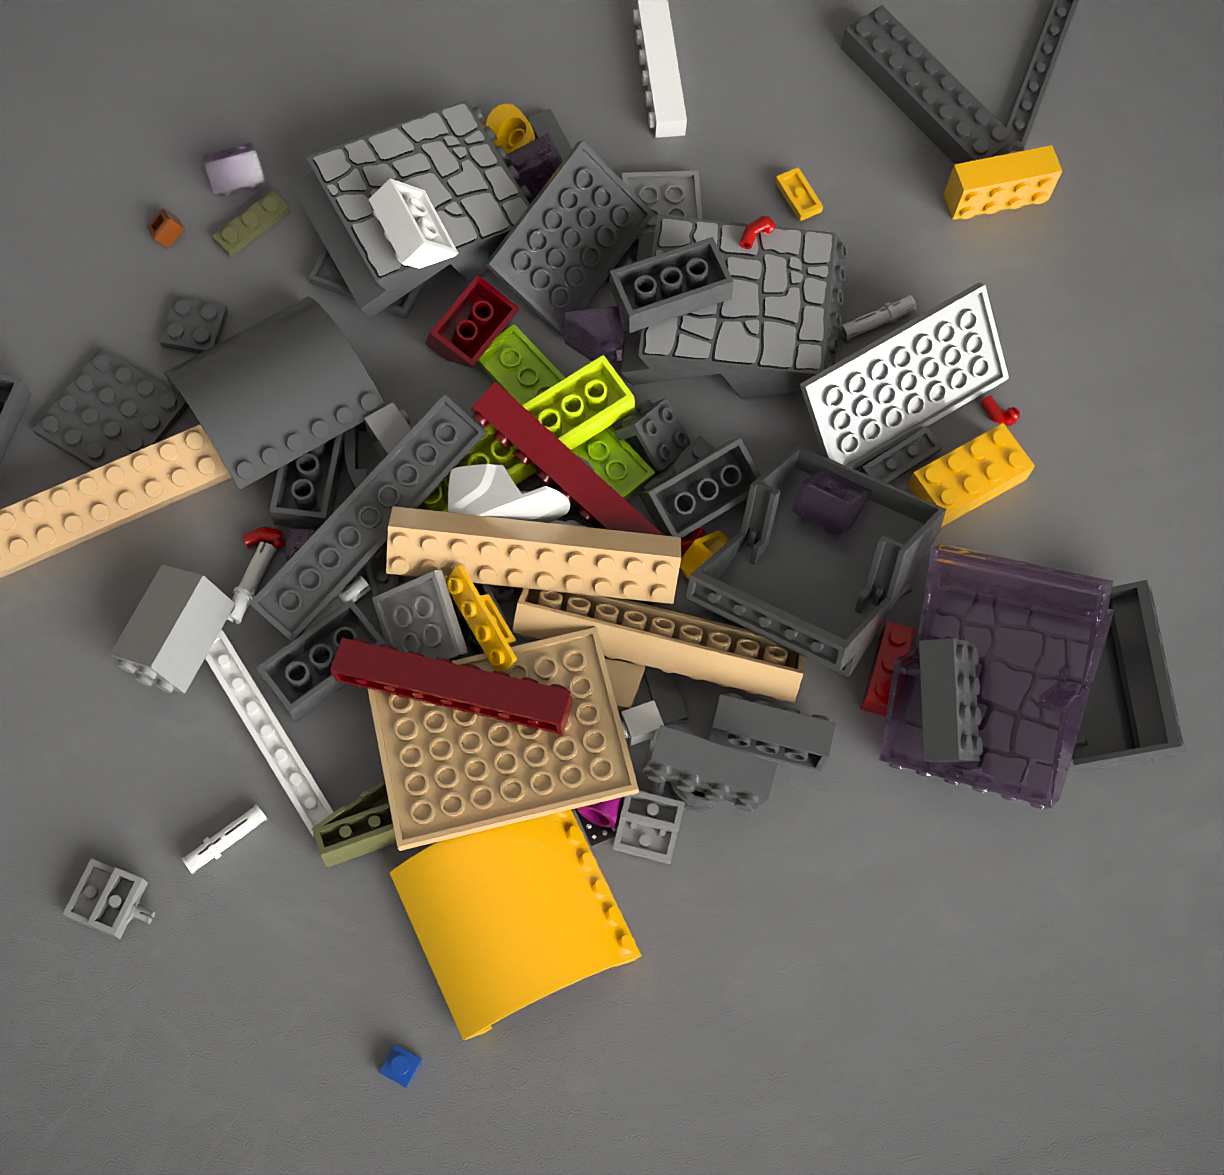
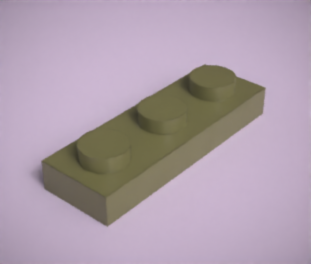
M272 190L213 234V241L231 258L291 212L290 207Z

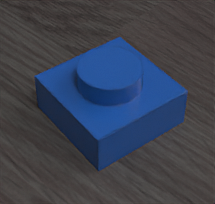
M394 1044L379 1073L408 1088L422 1059Z

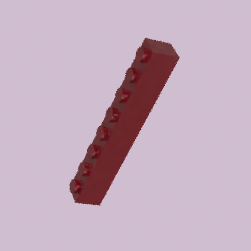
M496 381L472 406L471 411L474 413L472 418L483 428L486 425L495 432L493 437L501 445L512 447L516 451L514 456L523 465L527 466L530 464L537 470L535 475L544 484L548 485L551 483L560 493L564 494L569 499V502H572L579 508L577 513L586 522L590 523L593 521L600 529L663 535Z
M342 638L330 668L337 682L560 735L564 734L573 704L571 691L562 685H543L528 677H523L522 679L510 677L502 671L487 672L481 670L476 665H457L446 658H427L419 652L408 651L406 653L397 651L394 647L386 644H381L380 646L371 645L360 638H352V640Z

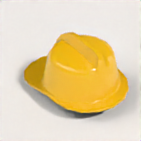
M505 103L495 107L488 115L486 127L489 125L496 135L497 139L494 141L496 146L501 145L508 156L532 154L531 148L535 142V133L528 119L513 104Z

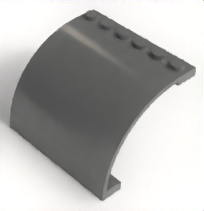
M306 297L164 372L174 392L182 395L199 421L239 490L365 421V417L386 406L369 374L341 330L321 305L311 297Z

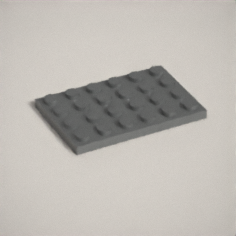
M578 141L484 265L559 335H565L654 213L584 141Z

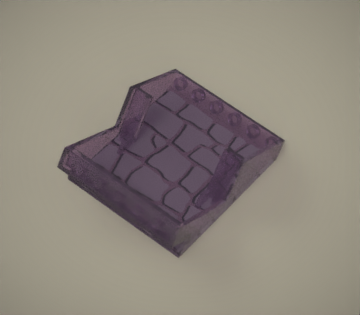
M944 544L932 547L916 649L894 661L879 760L888 762L890 767L896 769L909 768L916 770V773L921 776L931 777L934 775L944 778V781L949 784L959 785L963 783L970 785L973 790L987 793L991 791L999 793L1006 800H1024L1030 802V805L1035 808L1047 809L1055 805L1062 793L1115 611L1108 609L1114 580ZM955 638L974 643V648L977 649L979 661L975 668L976 677L980 682L977 707L980 708L982 716L981 724L978 725L979 737H981L983 742L980 762L941 763L924 761L919 641Z

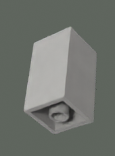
M162 564L110 655L119 661L117 665L119 668L131 674L135 673L137 675L135 679L141 684L148 687L156 684V687L167 693H172L175 690L185 694L235 603L204 575Z

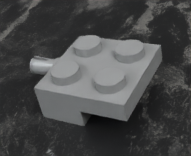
M654 781L651 794L639 791L637 794L625 796L612 850L670 864L685 802L662 797L665 783H660L659 789H657L658 782Z
M91 858L62 915L121 939L128 923L133 917L150 924L152 919L143 914L154 918L155 911L139 906L140 899L148 885L147 881L139 876Z

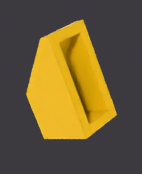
M720 530L696 539L681 558L680 568L683 570V574L689 579L691 573L730 541V539Z

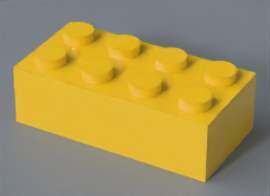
M1052 145L955 164L943 195L952 219H968L974 215L992 214L1007 208L1017 209L1027 204H1041L1049 200L1062 173V168Z
M1004 423L913 472L907 487L913 495L946 509L941 526L943 527L1025 481L1035 465Z

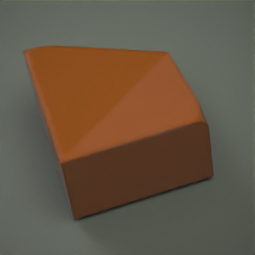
M164 208L158 212L147 226L153 239L167 248L172 246L185 229L179 218Z

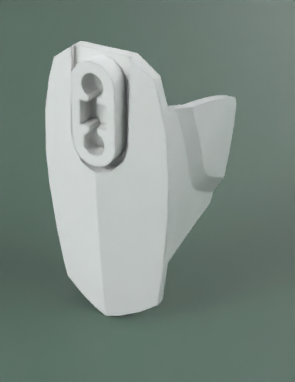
M481 464L453 468L450 472L448 489V512L550 523L567 514L570 509L569 499L564 494L548 486L530 492L520 491L503 465Z

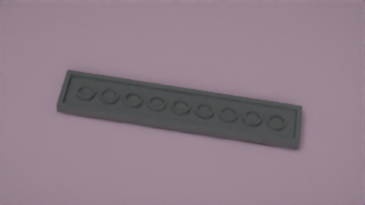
M444 394L249 604L291 642L297 639L387 542L388 524L392 507L418 509L450 474L451 470L456 468L487 434V431Z

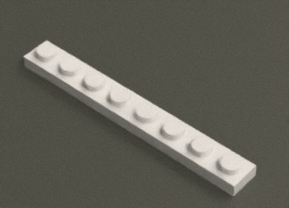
M221 630L205 659L313 838H315L312 828L334 812L227 636Z

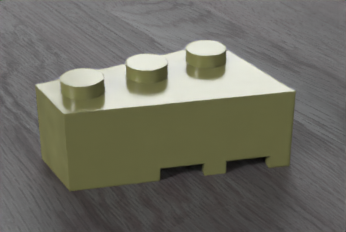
M382 777L383 780L370 790L366 789L359 794L360 797L348 806L344 807L343 805L312 828L320 856L326 868L397 843L384 777Z

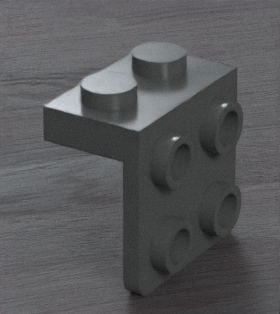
M666 398L653 403L650 400L641 403L636 407L637 412L621 419L622 425L613 431L618 441L636 435L655 469L658 471L670 465L691 444L690 439Z

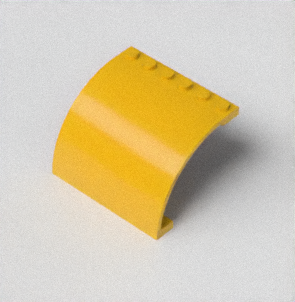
M572 810L438 841L389 872L463 1041L486 1033L492 1029L491 1025L555 991L603 970L634 961L642 956Z

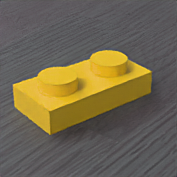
M799 167L776 176L775 183L799 222L822 212L823 205Z

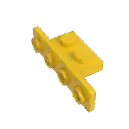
M462 565L456 566L445 580L448 591L494 670L506 673L517 660L511 649L516 639L490 595L480 596Z

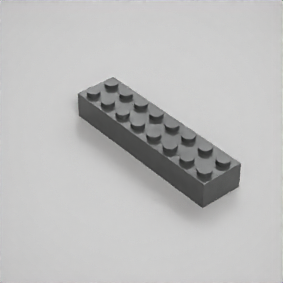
M883 5L845 29L841 49L954 164L1010 154L1016 137Z

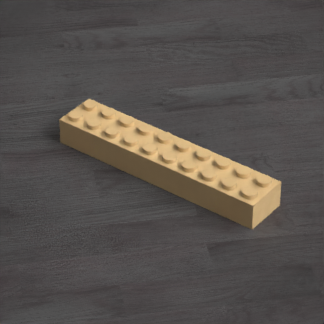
M197 425L0 510V578L232 477L202 426Z
M392 507L388 524L387 574L421 577L434 570H442L446 580L456 566L462 565L472 583L669 604L674 602L681 561V537Z
M524 588L518 600L512 632L523 637L543 640L597 627L602 650L607 658H618L630 661L638 666L646 665L661 669L666 673H678L689 676L694 680H706L717 683L722 687H734L745 690L750 694H762L779 701L795 703L803 676L805 657L750 630L622 598Z

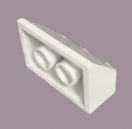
M390 178L368 199L374 209V216L380 221L385 230L384 235L391 242L396 251L395 256L401 264L420 269L455 257L458 254L425 190Z

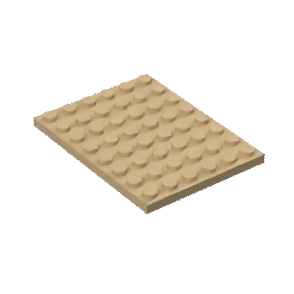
M597 627L511 647L517 660L506 672L510 677L518 679L528 677L538 681L539 684L548 686L558 684L571 691L573 704L563 735L368 689L399 851L639 793ZM485 653L452 661L453 664L462 666L465 664L476 665L481 670L493 673L495 671Z

